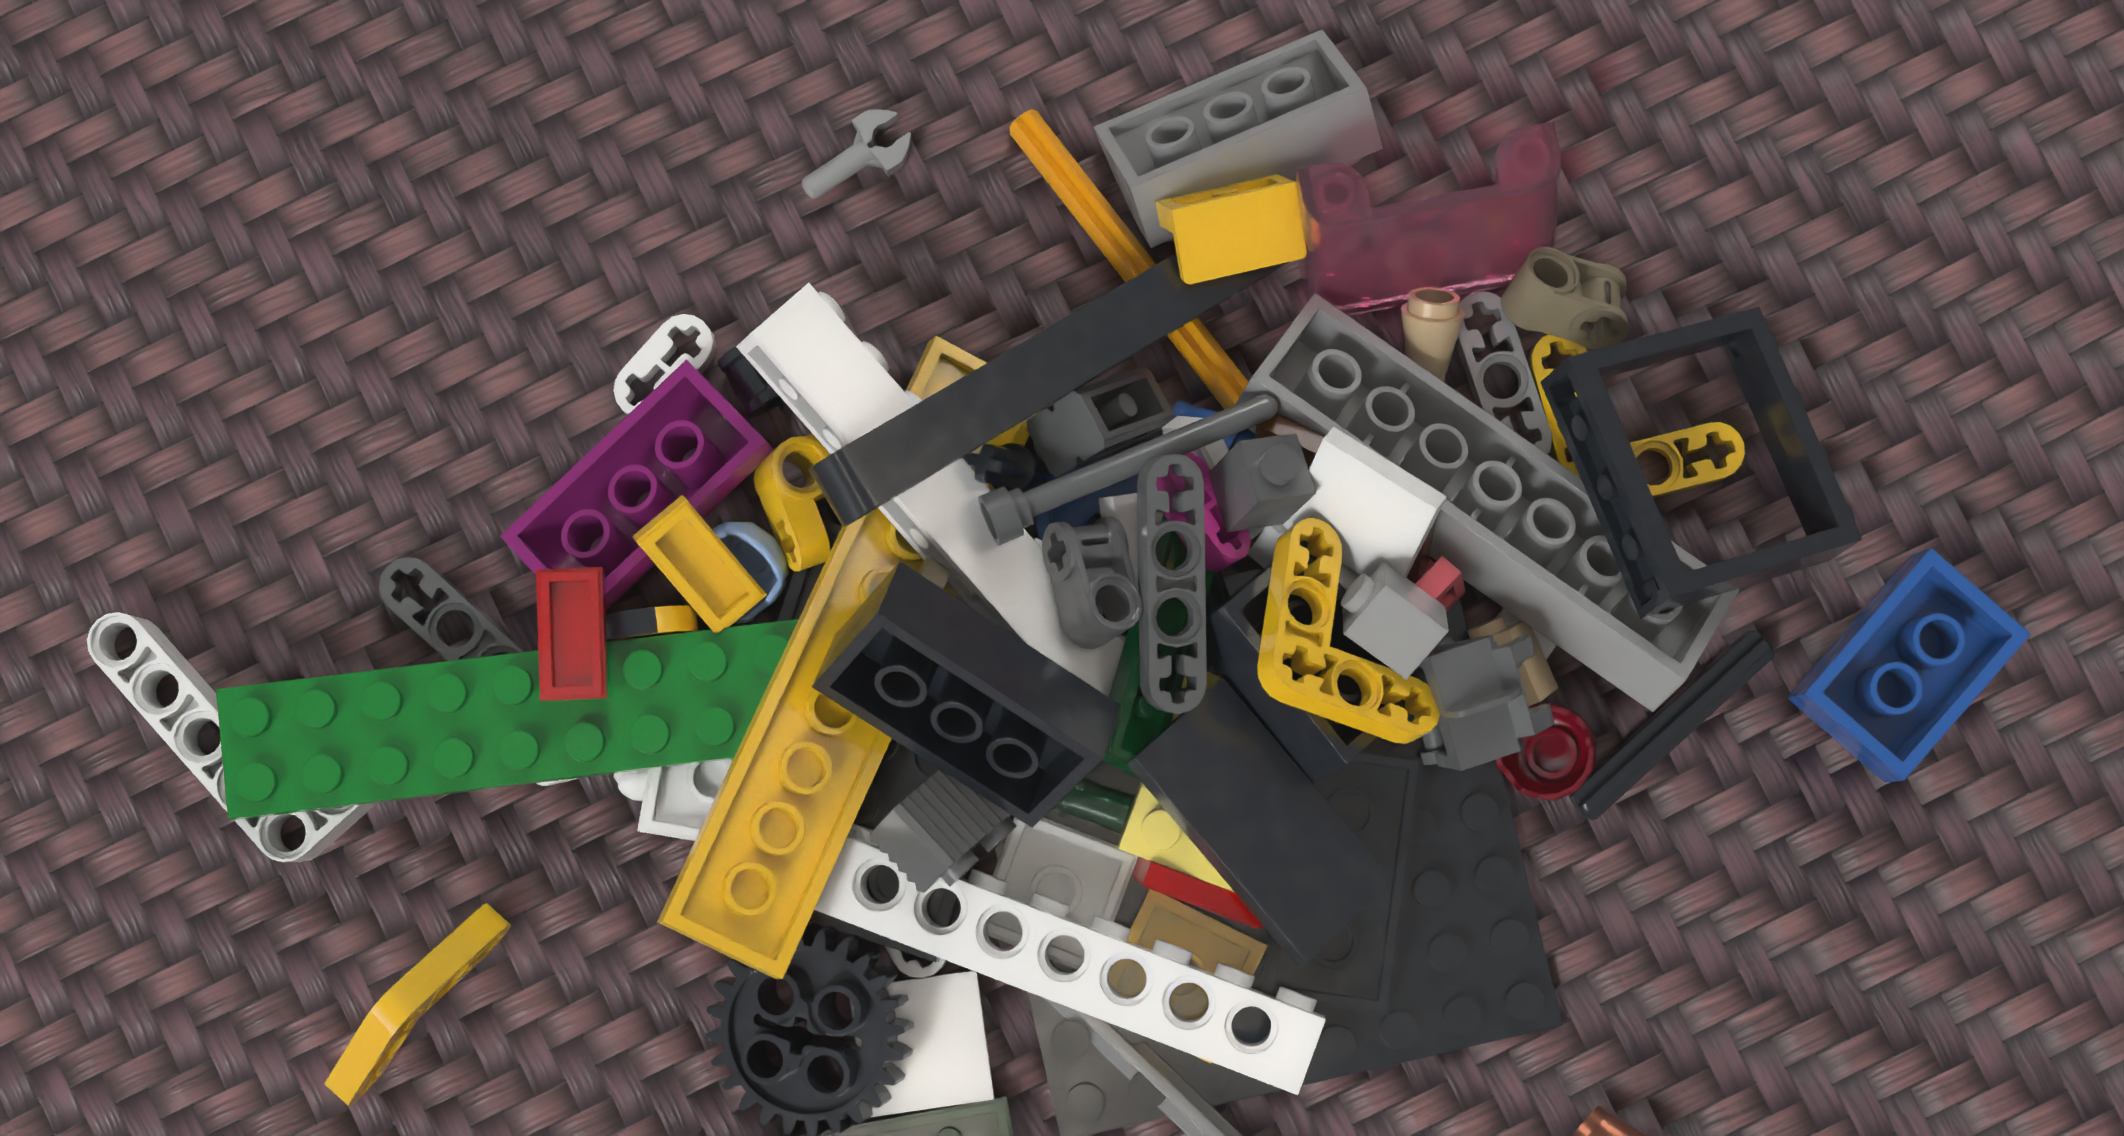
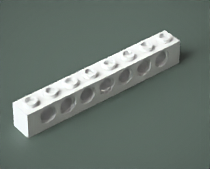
M853 823L814 910L1296 1095L1299 1094L1326 1020L1324 1015L1313 1012L1317 1002L1316 999L1282 986L1279 987L1276 997L1251 988L1255 976L1219 962L1214 973L1189 964L1193 955L1192 952L1156 939L1152 950L1127 941L1131 932L1130 928L1098 916H1094L1091 926L1082 924L1066 917L1069 905L1033 892L1029 903L1005 894L1008 882L975 869L971 870L968 880L960 878L951 887L940 878L926 892H919L916 890L915 883L907 881L906 873L898 871L897 863L889 862L888 854L880 852L879 844L871 842L870 833L873 830ZM879 865L890 867L899 878L898 893L888 903H880L874 900L867 890L868 875ZM940 888L949 889L954 892L961 904L960 915L956 922L950 926L936 924L931 920L927 912V902L930 895ZM998 912H1009L1015 915L1022 925V938L1013 949H1000L989 939L987 932L988 923ZM1057 936H1072L1081 943L1084 949V961L1077 971L1071 973L1060 972L1050 963L1048 949L1051 942ZM1132 959L1144 968L1146 985L1139 994L1123 996L1112 988L1109 972L1112 965L1118 960ZM1195 983L1205 990L1209 999V1006L1201 1017L1187 1020L1179 1017L1173 1011L1170 997L1172 991L1178 985ZM1249 1006L1258 1007L1269 1016L1271 1021L1270 1031L1260 1042L1246 1043L1240 1040L1233 1032V1017L1242 1008Z

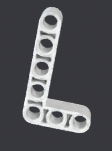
M119 612L109 613L97 619L90 628L87 638L88 651L95 663L227 811L221 741L213 753L205 755L199 748L197 740L199 730L209 721L215 722L219 727L217 697L214 690L161 630L149 620ZM131 627L136 634L137 645L131 656L121 660L115 652V640L122 630ZM172 674L178 681L179 692L176 700L164 708L157 700L156 688L163 677ZM377 803L235 820V822L257 847L272 860L303 862L312 860L320 855ZM296 815L305 825L306 835L301 846L291 851L282 842L280 832L284 822L291 816Z

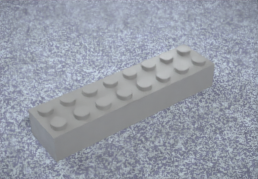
M1314 293L1252 376L1235 404L1237 405L1262 394L1271 395L1278 403V414L1324 436L1335 427L1446 495L1447 498L1436 518L1429 556L1436 561L1441 556L1446 558L1462 572L1463 580L1652 712L1686 681L1740 590L1739 588L1640 619L1581 478L1316 293ZM1256 425L1248 429L1255 433ZM1672 542L1685 572L1707 566ZM1654 578L1655 584H1656L1658 590H1660L1659 587H1658V585H1657V582H1656V580H1655V578Z

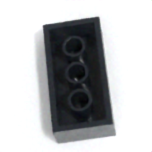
M901 561L835 634L812 685V688L1031 828L1104 758L1121 706Z

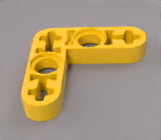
M1547 334L1531 349L1527 362L1551 430V457L1580 477L1574 461L1569 463L1566 459L1565 452H1569V449L1557 426V421L1540 382L1554 370L1551 368L1544 369L1542 361L1551 354L1550 346H1557L1561 355L1571 354L1574 356L1588 351L1586 347L1577 342ZM1721 422L1706 423L1630 443L1636 459L1640 453L1653 450L1662 454L1669 464L1668 477L1662 484H1647L1653 498L1718 482L1735 473L1742 465L1745 456L1744 442L1740 434L1730 425ZM1706 436H1712L1715 445L1726 444L1729 455L1720 459V469H1715L1711 460H1702L1686 466L1691 478H1683V458L1674 445L1675 442H1682V455L1696 452L1707 445Z
M1307 518L1300 520L1278 538L1274 549L1257 664L1258 678L1263 689L1269 696L1279 702L1394 743L1406 744L1429 733L1438 724L1440 712L1428 684L1412 676H1409L1406 680L1390 668L1330 647L1342 561V544L1335 530L1321 519ZM1303 540L1308 542V549L1301 546L1300 542ZM1309 553L1317 557V560L1308 565ZM1304 571V576H1297ZM1290 594L1302 597L1309 604L1312 611L1311 625L1301 624L1291 615L1288 608ZM1291 659V668L1284 665L1283 660ZM1292 670L1304 676L1295 681L1292 679ZM1322 670L1319 677L1314 676V674ZM1339 674L1349 676L1358 684L1361 691L1359 706L1351 705L1341 697L1337 686ZM1403 699L1405 700V709L1394 704ZM1380 704L1385 705L1384 707L1378 709ZM1407 712L1414 715L1413 721H1407Z
M487 903L477 909L379 999L363 1020L324 1085L349 1107L358 1101L387 1069L418 1019L495 948L508 932L511 924Z

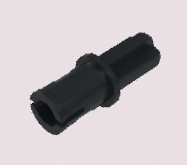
M1006 443L1001 446L984 444L980 454L971 453L968 458V466L975 467V480L992 485L995 489L1004 486L1007 491L1019 488L1022 492H1026L1050 482L1043 480L1044 474L1053 475L1049 473L1045 463L1036 453L1032 454L1028 448L1017 443Z

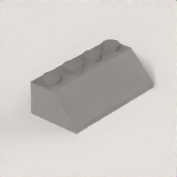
M1323 29L1094 126L1098 141L1128 209L1151 248L1164 242L1174 241L1173 233L1159 226L1155 201L1274 174L1295 181L1296 188H1299L1306 181L1334 169L1351 166L1359 162L1362 157L1383 149L1367 88Z

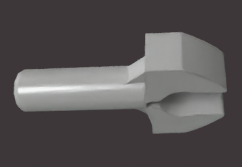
M881 109L866 110L852 120L853 126L857 131L854 144L802 179V187L805 193L812 199H818L866 166L881 167L889 177L904 167L912 145L911 132L896 140L892 146L886 148L874 146L871 148L874 145L875 135L897 122L899 118L898 114L894 111Z

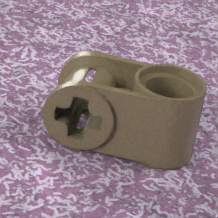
M1543 246L1533 249L1501 297L1500 302L1503 312L1516 326L1525 330L1539 331L1574 341L1586 348L1600 349L1619 344L1628 332L1627 316L1621 310V300L1626 294L1627 283L1625 275L1620 269L1612 265L1594 263L1567 255L1555 248ZM1605 283H1608L1609 291L1605 290ZM1588 322H1592V330L1588 328Z

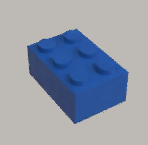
M1929 548L1912 554L1907 558L1787 698L1883 782L1904 781L2031 634L1936 551Z

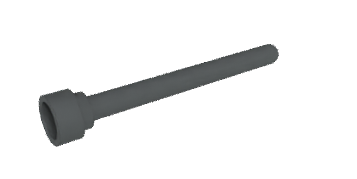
M1262 394L1022 493L1019 488L1007 491L1004 486L978 497L982 515L994 541L998 546L1023 536V528L1033 525V517L1139 474L1144 464L1154 456L1163 454L1185 455L1273 418L1278 411V403L1273 396Z

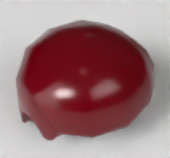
M1539 702L1529 706V709L1543 704H1550L1555 722L1554 725L1536 735L1522 737L1523 750L1495 759L1497 768L1503 772L1520 793L1531 798L1558 800L1577 792L1594 771L1596 739L1586 721L1565 705Z

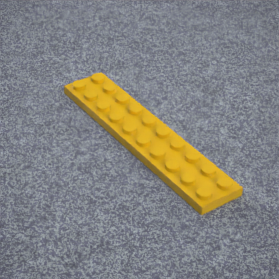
M935 336L928 342L906 391L914 393L923 401L985 365L986 362ZM1024 420L986 444L1001 446L1006 443H1017L1025 446L1029 437L1026 429L1027 421ZM982 446L971 453L980 454ZM986 484L990 490L995 489L992 485ZM879 508L846 527L842 526L657 921L659 924L775 979H783L892 739L812 688L835 634L892 569L901 561L919 572L924 563V559ZM945 584L944 590L956 597Z

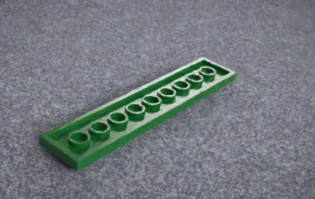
M799 619L727 627L719 633H714L712 630H702L607 642L609 699L540 701L538 650L216 689L228 819H248L734 759Z

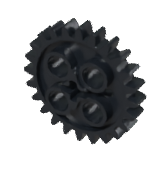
M809 923L807 924L783 977L791 985L794 993L792 1006L785 1004L779 998L776 992L777 979L735 959H730L727 963L735 977L727 976L716 981L714 984L718 992L726 997L727 1000L719 1001L707 1007L709 1014L722 1020V1026L706 1033V1039L723 1043L725 1050L711 1060L712 1066L730 1065L733 1073L725 1080L722 1087L724 1090L733 1089L739 1085L743 1087L746 1092L739 1105L742 1111L756 1103L762 1105L763 1108L760 1115V1124L762 1126L775 1121L781 1115L783 1116L784 1135L790 1136L802 1127L804 1122L809 1136L821 1135L826 1131L827 1125H829L835 1135L840 1134L851 1127V1118L860 1124L873 1116L871 1105L879 1108L889 1102L892 1096L885 1085L894 1086L904 1080L906 1076L892 1062L903 1060L912 1055L913 1052L911 1047L897 1041L898 1035L914 1027L913 1021L896 1018L895 1009L904 1005L909 1000L908 995H889L887 987L898 974L893 970L878 976L873 969L878 962L880 952L875 950L861 958L857 956L859 936L855 934L845 938L836 945L834 926L829 925L820 929L814 938ZM837 992L847 995L852 1000L855 1011L853 1021L844 1018L838 1012L836 1007ZM758 1014L765 1019L778 1023V1025L769 1026L758 1021ZM807 1019V1028L794 1026ZM812 1033L824 1035L815 1041H811ZM844 1035L858 1037L862 1042V1046L860 1048L856 1043L840 1037ZM767 1040L775 1043L780 1048L783 1055L782 1068L774 1066L768 1060L765 1049ZM827 1055L835 1058L841 1064L844 1071L842 1083L834 1081L827 1074L825 1069V1058Z

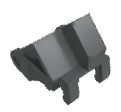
M1493 635L1455 642L1451 636L1442 638L1412 674L1415 678L1429 685L1440 712L1438 724L1432 731L1422 736L1425 748L1420 750L1423 765L1438 764L1440 767L1463 771L1523 750L1522 737L1536 735L1554 725L1555 722L1550 704H1543L1529 709L1518 669L1522 663L1536 654L1531 635L1520 636L1511 642L1498 646L1497 642H1494Z

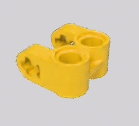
M813 434L791 437L782 442L767 455L755 469L754 474L755 490L759 495L775 539L787 559L788 566L793 571H801L824 563L830 553L827 532L815 501L824 499L825 496L808 469L831 454ZM784 461L794 463L800 468L804 476L803 488L795 487L786 480L782 470Z

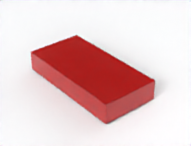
M604 568L536 569L540 701L609 699Z
M1138 856L1131 876L1134 877L1135 882L1143 887L1253 928H1264L1235 892Z

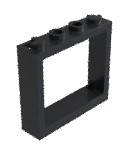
M1760 307L1570 356L1540 382L1640 619L1828 562L1862 540L1855 524L1854 513L1843 497L1831 470L1828 454L1816 436L1804 409L1802 395L1792 382L1778 350L1776 337L1769 329ZM1723 346L1806 536L1685 572L1602 378ZM1572 386H1573L1574 389H1575V392H1576V394H1577V397L1575 396V393H1574V391H1573V389H1572ZM1654 578H1655V580H1656V582H1657V585H1658V587H1659L1660 590H1658V588H1657V586H1656V584H1655Z

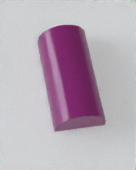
M686 359L500 537L535 575L536 569L603 567L605 572V602L607 611L655 565L632 537L681 495L688 500L704 519L761 464L773 448Z

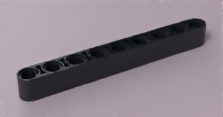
M1175 253L835 451L808 470L842 526L846 527L1289 262L1199 283L1187 284L1180 278L1178 260Z

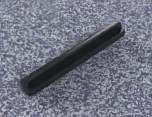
M1753 629L1745 631L1594 769L1583 786L1577 792L1569 795L1574 806L1590 820L1598 819L1773 659L1775 653L1765 637Z

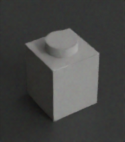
M1384 561L1370 577L1365 573L1361 574L1347 589L1341 601V606L1344 607L1342 609L1343 634L1406 680L1449 631L1446 607Z

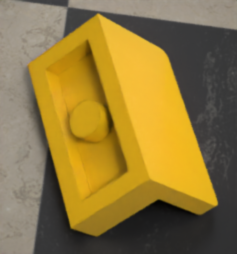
M1278 174L1155 201L1159 226L1173 233L1180 278L1187 284L1199 283L1303 259L1307 254L1296 182Z

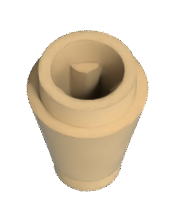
M1435 287L1416 288L1409 292L1408 302L1401 307L1405 356L1442 382H1445V374L1448 370L1465 312L1459 307L1460 296L1453 291Z

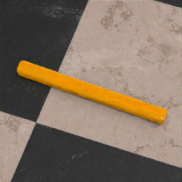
M1030 109L1017 117L1009 126L1010 135L1122 279L1127 282L1155 266L1156 263L1040 114L1036 110ZM1197 317L1167 335L1224 410L1234 406L1249 382L1201 320Z

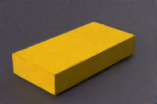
M683 495L632 536L714 633H719L724 628L730 627L767 595Z

